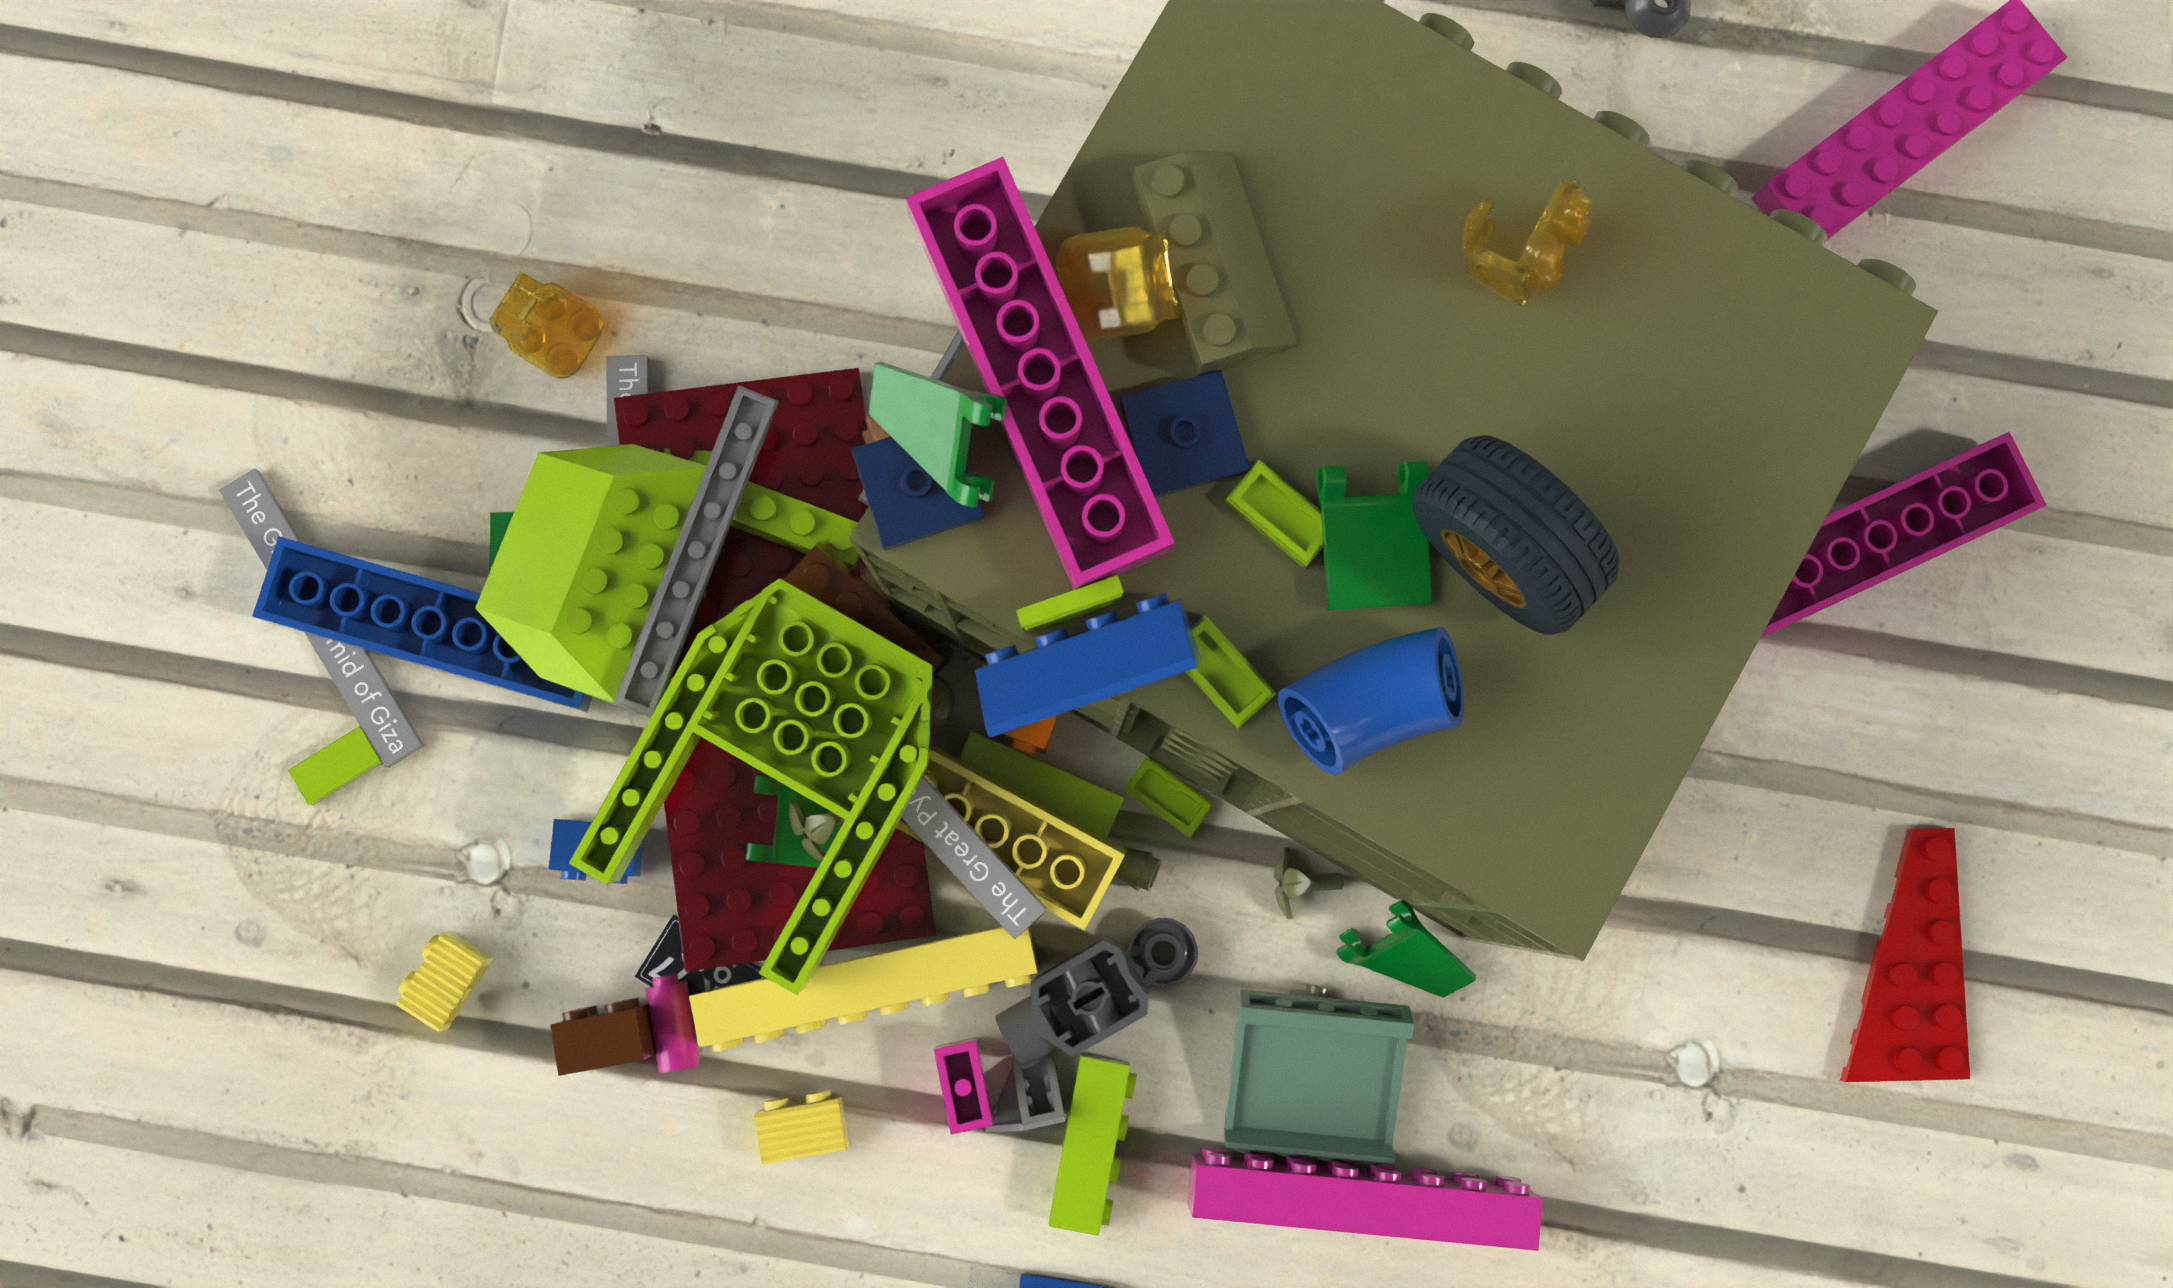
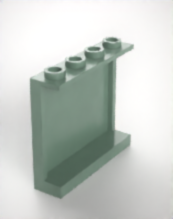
M1240 989L1224 1121L1225 1148H1233L1241 1153H1253L1255 1151L1275 1152L1283 1157H1295L1297 1155L1317 1156L1325 1161H1337L1339 1159L1359 1160L1367 1165L1394 1164L1395 1155L1392 1143L1407 1039L1412 1040L1414 1029L1410 1007L1407 1005Z

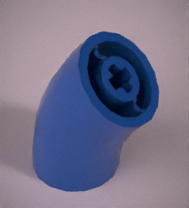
M1444 627L1406 634L1359 649L1308 673L1279 691L1278 695L1281 716L1299 748L1316 766L1332 775H1337L1364 758L1394 744L1428 733L1460 727L1464 714L1463 684L1454 645Z

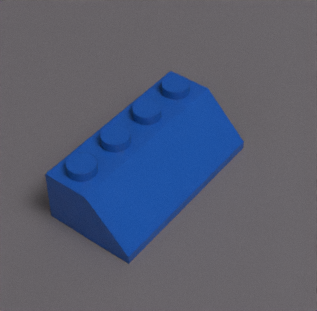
M1166 593L1159 594L1137 602L1138 613L1118 619L1116 610L1085 620L1088 627L1086 631L1068 636L1064 627L1035 637L1038 645L1036 648L1018 653L1014 644L986 654L988 664L975 670L988 737L990 738L1197 668L1202 657L1182 599L1179 598L1169 602Z

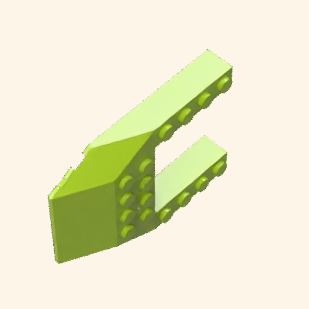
M635 444L539 452L475 609L540 678L613 704L706 465ZM748 481L731 524L732 527L806 555L820 541L853 571L860 557L849 541L858 522Z
M779 578L764 588L761 593L736 607L733 612L698 633L569 864L605 885L619 881L699 739L703 737L845 819L759 972L760 975L798 995L807 987L889 842L928 766L934 665Z

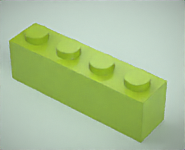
M973 731L970 732L959 757L964 762L1104 838H1107L1124 799L1120 795Z
M1080 1053L1049 1216V1227L1099 1236L1101 1224L1109 1226L1113 1200L1106 1199L1109 1182L1117 1183L1121 1158L1114 1157L1116 1141H1125L1129 1120L1128 1115H1122L1124 1098H1133L1137 1076L1135 1073H1130V1062Z

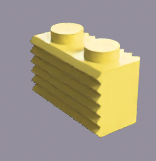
M453 931L443 932L440 936L434 935L429 940L421 954L425 960L421 964L420 969L417 972L411 971L398 988V992L402 995L396 1005L438 1032L449 1029L494 959L493 956Z
M824 1090L806 1094V1102L790 1104L789 1097L765 1101V1109L758 1110L754 1114L762 1165L847 1150L850 1145L842 1096L831 1097V1091Z

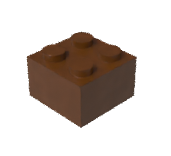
M637 997L604 1005L605 1012L598 1013L597 1005L563 1012V1021L550 1024L558 1076L641 1061L656 1055L648 1004L639 1005V998Z

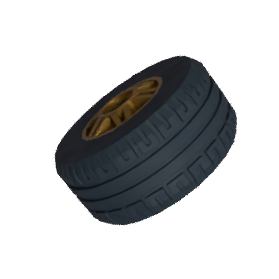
M1487 435L1463 440L1415 490L1412 511L1416 522L1433 547L1484 598L1512 619L1535 632L1544 635L1567 632L1617 579L1620 563L1619 553L1612 538L1598 518L1550 470L1527 453L1506 441Z

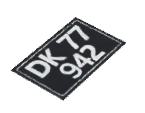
M674 914L634 976L652 987V978L677 974L678 981H687L690 996L707 990L766 978L759 974L761 968L752 962L685 972L679 920Z

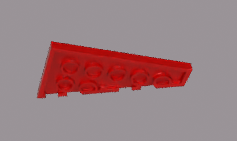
M1955 828L1907 829L1894 876L1897 881L1891 903H1887L1883 917L1886 919L1882 937L1881 940H1877L1861 999L1863 1007L1857 1030L1853 1029L1850 1040L1852 1048L1847 1067H1843L1840 1081L1970 1079Z

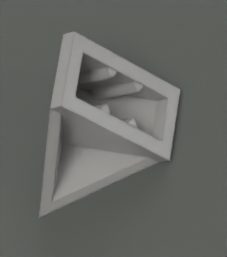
M1053 1051L1026 1067H1022L1017 1059H1012L1013 1066L993 1110V1126L986 1127L984 1132L1024 1131L1066 1122Z

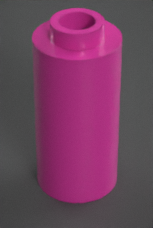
M677 974L652 978L653 986L645 988L658 1072H670L700 1065L687 981H678Z

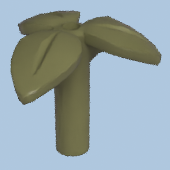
M795 800L790 801L789 816L793 833L802 835L804 837L802 847L811 857L822 862L826 853L819 844H824L833 835L836 827L844 823L845 819L829 811L826 814L808 816L805 820Z
M1284 847L1276 862L1274 878L1279 882V886L1275 888V895L1281 911L1290 920L1293 916L1289 899L1300 897L1308 891L1342 890L1344 878L1341 873L1306 874L1301 870L1288 868L1290 848Z

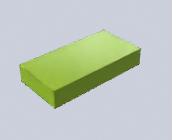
M1260 460L1256 462L1224 501L1304 569L1323 548L1321 510Z
M1118 575L1020 608L1016 610L1022 631L1027 635L1119 603L1123 599L1124 592Z
M1205 614L1191 627L1202 658L1197 668L1185 672L1238 729L1275 696L1277 691Z
M358 726L288 769V772L307 804L314 806L382 764V761L361 726Z
M1146 756L1123 789V791L1189 838L1214 805L1148 756Z

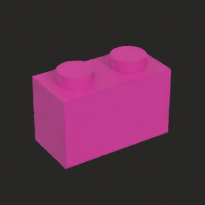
M978 1037L937 1045L934 1048V1055L950 1134L993 1126L994 1115Z

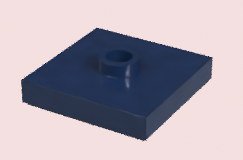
M1222 370L1120 397L1134 452L1155 498L1246 474L1250 471Z
M891 436L851 449L884 551L984 519L979 500L975 508L957 503ZM966 463L965 473H970Z

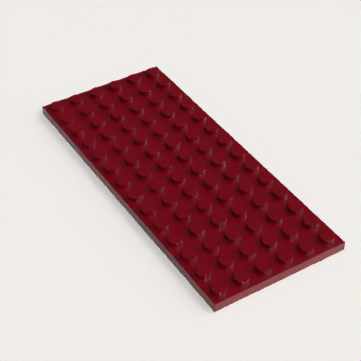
M859 368L614 398L619 445L635 444L664 453V449H670L672 456L686 460L693 456L695 450L713 451L738 385L779 401L749 481L858 523L868 508L866 504L858 500L864 488L851 451L853 448L866 444L862 432L867 430V424L865 421L866 416ZM731 526L707 585L706 599L702 598L671 678L673 679L698 633L733 612L736 607L761 593L764 588L779 578L784 580L806 554ZM859 557L854 570L860 576L861 569H868L861 557ZM703 737L699 739L664 801L685 972L766 960L818 867L746 860L748 843L773 846L779 796L754 793L756 776H770ZM895 828L889 842L827 951L936 935L923 842Z

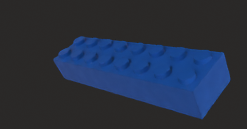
M278 536L252 617L587 713L592 697L540 678L475 609L481 595L480 593Z

